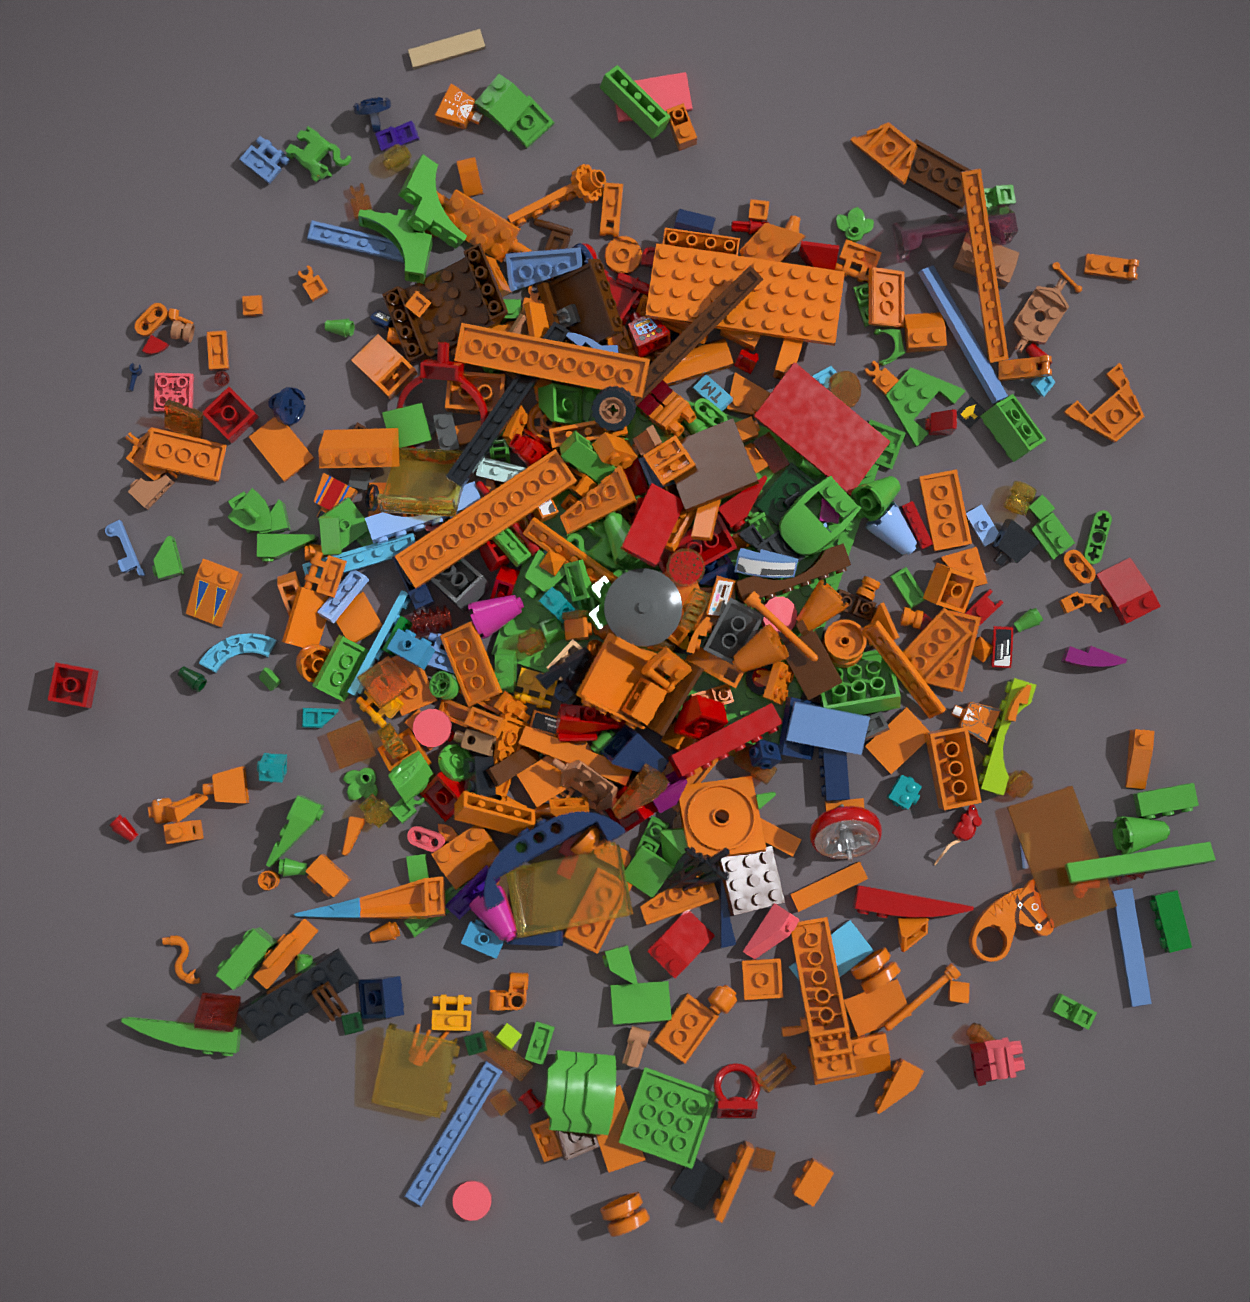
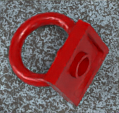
M738 1063L723 1067L717 1073L713 1084L714 1093L718 1099L717 1118H756L758 1101L756 1099L760 1092V1082L756 1073L750 1067ZM739 1071L745 1073L750 1078L752 1092L747 1099L743 1097L727 1099L724 1096L721 1083L728 1073Z

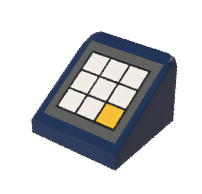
M380 310L373 313L370 317L373 324L386 330L393 323L390 315Z

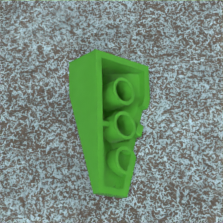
M297 796L286 818L290 821L281 829L279 836L281 840L280 842L277 841L274 845L266 866L272 867L317 820H321L324 814V810H322L324 805L305 796Z

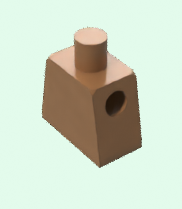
M466 729L465 732L459 730L455 732L454 741L462 743V748L494 757L497 738L470 729Z

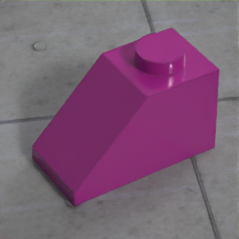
M675 771L645 787L659 813L678 803L687 780L684 776L678 778Z

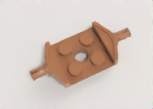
M1060 278L1054 288L1037 286L1012 325L1015 331L1021 337V340L1015 347V350L1019 349L1018 352L1022 353L1028 343L1044 345L1069 308L1068 303L1061 294V290L1067 283L1064 279ZM1041 312L1044 315V321H1037L1035 313Z
M555 758L551 763L562 773L560 786L563 787L566 783L571 785L597 804L594 808L595 811L612 808L620 815L625 811L626 808L616 802L618 788L580 760L565 765Z

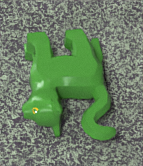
M307 126L306 131L300 130L297 134L299 141L308 143L302 150L290 144L285 150L286 155L290 159L295 157L304 168L310 171L311 179L315 182L324 179L327 175L333 176L327 166L319 163L329 151L333 152V161L336 165L344 167L351 162V156L348 155L345 159H341L340 149L335 144L325 140L317 131Z
M602 518L586 528L592 535L600 538L597 544L590 550L585 549L584 539L580 534L571 533L566 537V540L570 543L575 540L577 548L612 573L615 572L617 567L614 560L610 558L612 552L604 527L605 519Z

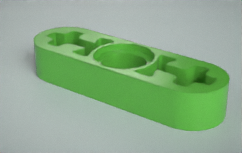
M1101 510L1093 516L1083 556L1091 565L1101 560L1112 517L1105 510ZM1104 515V519L1107 522L1102 524L1101 529H1095V526L1099 527L1100 525L1098 517ZM1095 532L1102 535L1100 543H1096L1092 539V535ZM1090 545L1094 547H1100V549H1095L1094 555L1097 556V558L1093 559L1092 561L1090 560V556H1088V554L1092 553L1093 547H1090Z

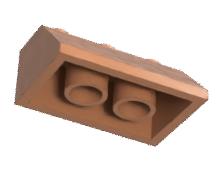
M966 232L953 268L976 276L970 235ZM992 242L997 283L999 286L1006 288L1016 267L1019 252Z

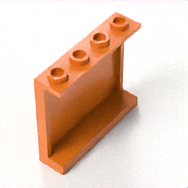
M609 632L576 695L582 698L581 702L589 707H592L594 704L597 706V711L605 715L609 712L612 714L610 717L619 722L623 719L626 721L625 724L633 729L639 727L644 730L645 727L640 724L641 721L625 713L622 709L641 677L658 687L660 686L651 677H646L641 673L643 666L654 656ZM658 667L654 669V671H656L659 675H661L664 678L666 674L665 672H663Z

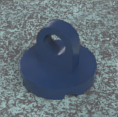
M380 97L365 99L361 101V105H358V103L354 104V113L358 115L370 114L373 132L381 131L378 112L389 109L391 101L388 97L385 100Z
M286 387L279 393L271 396L268 406L274 411L278 422L285 425L296 424L305 412V396L297 388Z

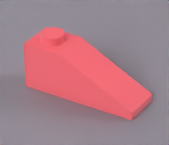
M774 903L743 952L753 959L758 958L790 936L800 919Z

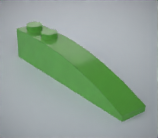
M136 1017L122 1018V1023L143 1034L177 1046L202 1050L203 1054H214V1051L222 1052L221 1055L233 1056V1053L239 1052L242 1028Z

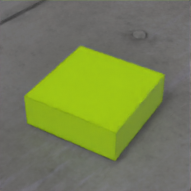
M506 1023L495 1040L510 1051L522 1034Z

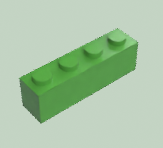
M618 65L604 75L600 89L652 139L666 129L671 116Z

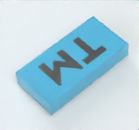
M707 374L693 387L702 398L708 399L721 411L733 401V398Z

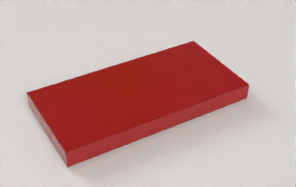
M651 483L620 549L655 567L683 509L682 499Z

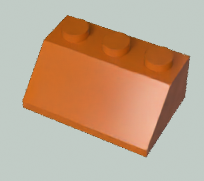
M474 825L431 855L449 882L457 890L473 879L486 865L491 867L500 850L485 827Z

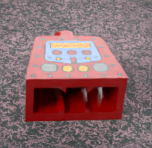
M638 312L631 314L629 317L631 322L628 324V335L638 357H643L671 344L670 331L658 319L641 317Z

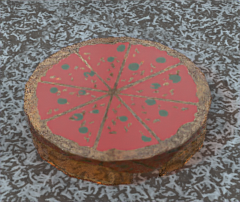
M681 548L673 552L666 563V572L674 584L681 587H690L702 579L705 572V563L697 551Z

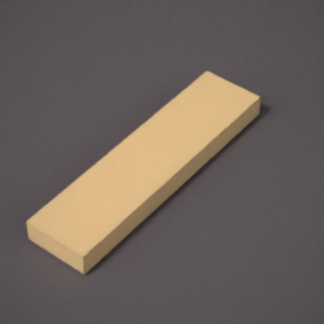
M478 29L412 48L408 52L413 68L417 69L486 48L481 30Z

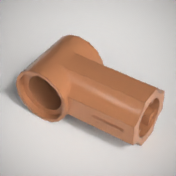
M635 1026L631 1027L622 1063L638 1068L651 1031Z

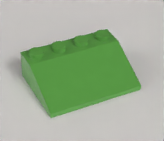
M877 650L864 652L861 660L854 666L848 668L835 666L843 682L819 695L821 707L860 715L898 709L901 703L896 675Z

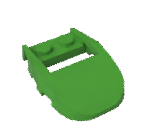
M828 476L795 500L794 504L782 516L779 523V532L792 550L803 556H811L834 542L861 510V507L851 499L832 476ZM817 492L844 520L832 532L805 506V503Z

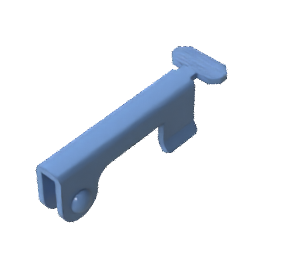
M122 520L107 525L105 528L106 535L110 537L118 536L127 557L117 562L121 572L127 573L137 568L138 575L145 576V572L140 567Z

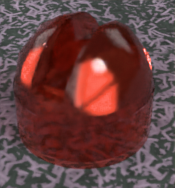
M219 371L215 374L214 381L218 386L224 387L229 383L230 377L228 373ZM225 375L226 377L223 379L222 383H218L221 376Z

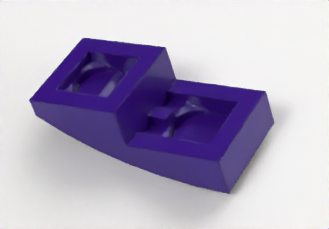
M413 121L395 128L391 126L375 133L382 152L420 140Z

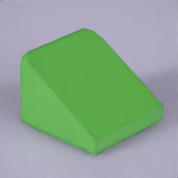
M556 617L540 622L548 644L565 638L560 621Z
M265 667L259 676V679L270 691H273L281 683L277 675L268 667Z
M776 793L757 794L758 809H761L776 796Z

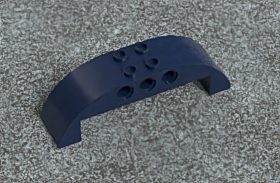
M571 812L557 816L549 821L543 819L536 823L535 829L531 831L528 828L518 833L517 839L500 851L488 871L483 892L484 909L487 912L505 901L495 882L499 877L594 824L599 829L600 836L605 845L621 837L626 832L625 829L617 822L597 813ZM551 826H556V827H558V828H559V833H558V834L552 833L551 830H550V827H551ZM539 835L543 840L542 843L534 842L533 836ZM523 845L525 852H517L516 846Z

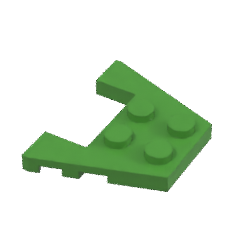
M910 367L885 397L903 424L906 433L912 439V443L917 447L928 434L927 431L914 421L919 413L938 392L954 405L964 394L965 390Z

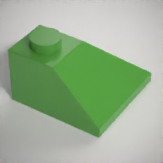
M554 383L538 388L539 408L551 422L568 425L583 423L582 389Z
M683 828L660 830L663 859L675 867L677 861L685 853L684 849L687 847Z

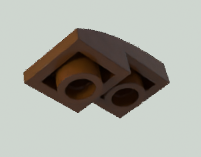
M842 589L837 590L843 597L841 599L843 604L845 602L849 604L843 612L870 621L877 603Z

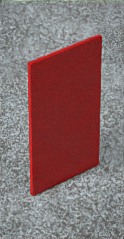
M795 362L791 364V367L753 416L826 477L832 476L849 496H851L852 491L860 484L891 442Z

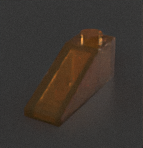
M646 763L612 808L616 818L621 819L658 798L666 790L669 783L666 776Z

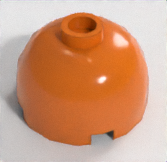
M311 644L304 647L296 658L297 671L301 677L309 682H314L331 650L319 644Z

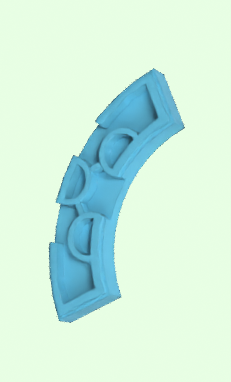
M255 633L234 635L211 647L202 657L199 664L217 673L227 660L239 654L257 653L269 657L278 640Z

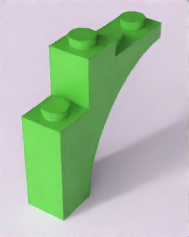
M422 154L414 163L398 195L414 206L406 223L420 233L427 229L449 246L457 249L465 241L467 235L453 224L439 201L435 181L438 164Z
M360 209L358 215L359 226L382 234L399 250L405 264V281L424 284L432 249V235L425 232L418 233L406 223L412 210L399 209L398 215H393L391 213H379L373 210Z

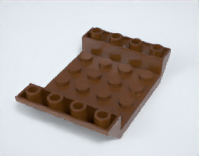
M481 243L463 251L465 258L426 277L424 284L415 283L405 289L397 286L382 294L409 363L436 357L438 342L449 343V350L456 347L461 323L493 328L499 325L507 315L508 310ZM416 290L431 302L420 318L404 306Z

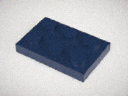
M786 697L779 742L780 755L812 760L814 746L786 740V734L794 702L819 707L821 703Z

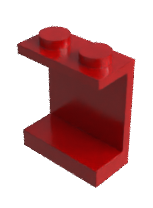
M604 270L606 278L610 283L612 296L616 301L619 317L622 320V324L626 325L631 316L629 313L639 305L641 300L639 299L640 292H632L627 287L618 284L616 280L608 276V271Z

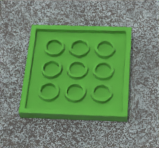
M644 1067L618 1142L692 1169L716 1100L715 1093Z

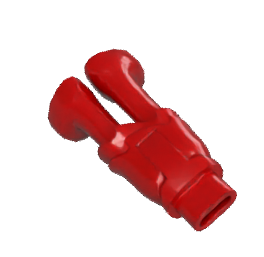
M516 434L509 443L513 452L528 467L550 453L540 442L525 435Z

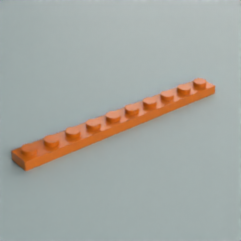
M978 168L960 172L988 362L992 363L1009 358L981 169Z
M535 517L523 532L526 537L547 552L551 550L565 559L564 564L583 559L592 584L603 576H606L611 584L618 578ZM679 622L677 628L668 639L677 646H680L691 629Z

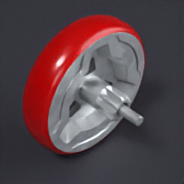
M843 804L818 816L810 828L811 844L818 853L828 858L848 859V862H852V858L862 856L873 850L882 836L881 823L873 812L862 807L844 806Z

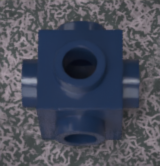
M759 740L749 748L751 765L754 767L772 769L781 761L778 743Z

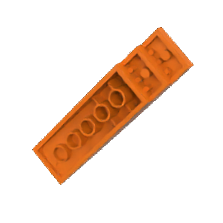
M828 917L800 921L792 931L791 937L817 1081L855 1075L856 1068L849 1034L850 1030Z

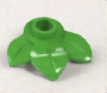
M858 207L851 209L848 216L838 214L836 218L838 229L845 232L846 238L852 242L860 241L864 234L872 231L874 226V220L865 219L864 212Z
M373 769L351 770L345 774L343 780L350 784L347 790L349 800H357L362 796L369 803L375 800L378 788L375 784L377 776ZM368 775L369 781H366L363 776Z

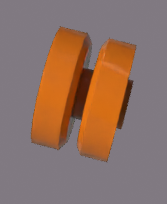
M839 620L833 622L827 628L822 644L834 666L848 668L861 660L867 642L865 634L861 631L863 628L858 623L851 620Z
M886 947L870 954L850 970L856 980L865 978L860 986L866 994L884 986L901 971L896 962L887 963L891 955Z
M633 1192L617 1198L600 1209L603 1219L611 1221L607 1225L611 1237L630 1232L642 1226L650 1219L646 1208H639L643 1203L639 1192Z

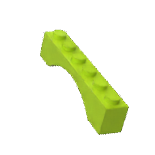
M1016 678L1011 679L1010 682L1007 681L1004 690L1007 694L1005 700L1002 699L999 706L1001 714L993 727L996 731L994 737L991 736L988 743L990 751L983 760L982 765L985 768L983 774L980 773L978 776L980 790L1004 796L1009 776L1003 759V745L1005 735L1011 722L1004 720L1013 698L1025 685H1032L1028 704H1019L1017 714L1031 704L1036 688L1035 684Z

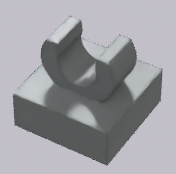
M570 304L556 311L561 326L566 329L581 322L575 304Z

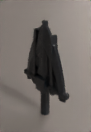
M686 847L684 849L685 853L677 861L673 872L668 875V880L671 881L668 887L670 889L682 888L683 891H686L691 887L708 885L722 879L727 881L729 873L722 872L720 866L715 865V863L729 855V849L724 848L710 857L708 854L703 856L702 853H696L694 847Z

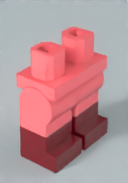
M1008 1037L1002 1038V1040L969 1044L974 1077L978 1086L986 1085V1082L991 1080L1006 1079L1008 1077L1015 1078L1016 1072L1025 1070L1023 1058H1013V1055L1023 1053L1020 1041L1009 1042Z

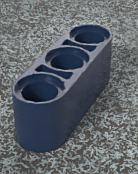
M516 924L518 929L517 936L507 942V944L563 946L564 926Z

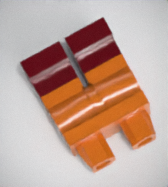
M663 380L651 391L652 396L648 394L637 405L644 417L662 429L666 434H673L677 437L684 431L683 426L680 424L683 420L690 424L697 418L689 402L673 391Z

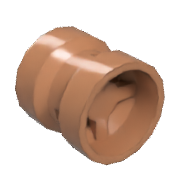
M174 320L170 337L171 339H183L184 342L191 343L195 326L194 324H182L181 321Z

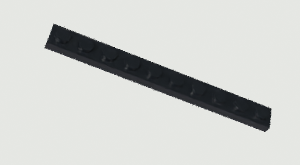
M554 321L543 339L565 343L567 340L566 335L570 331ZM522 374L516 375L446 475L448 480L461 488L465 486L539 378Z

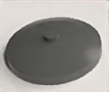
M635 569L624 573L612 583L605 597L604 614L609 628L617 637L634 646L648 647L663 642L675 631L682 615V600L675 584L664 574L652 569Z

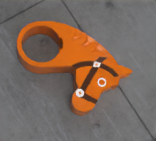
M1034 879L1029 880L1023 888L1013 890L998 898L976 919L969 936V947L976 958L985 962H995L1003 959L1010 950L1017 924L1023 927H1031L1038 936H1048L1052 933L1054 923L1041 907V895L1034 890ZM985 927H996V930L1000 932L1003 938L1002 950L998 955L991 958L981 954L976 944L978 933Z

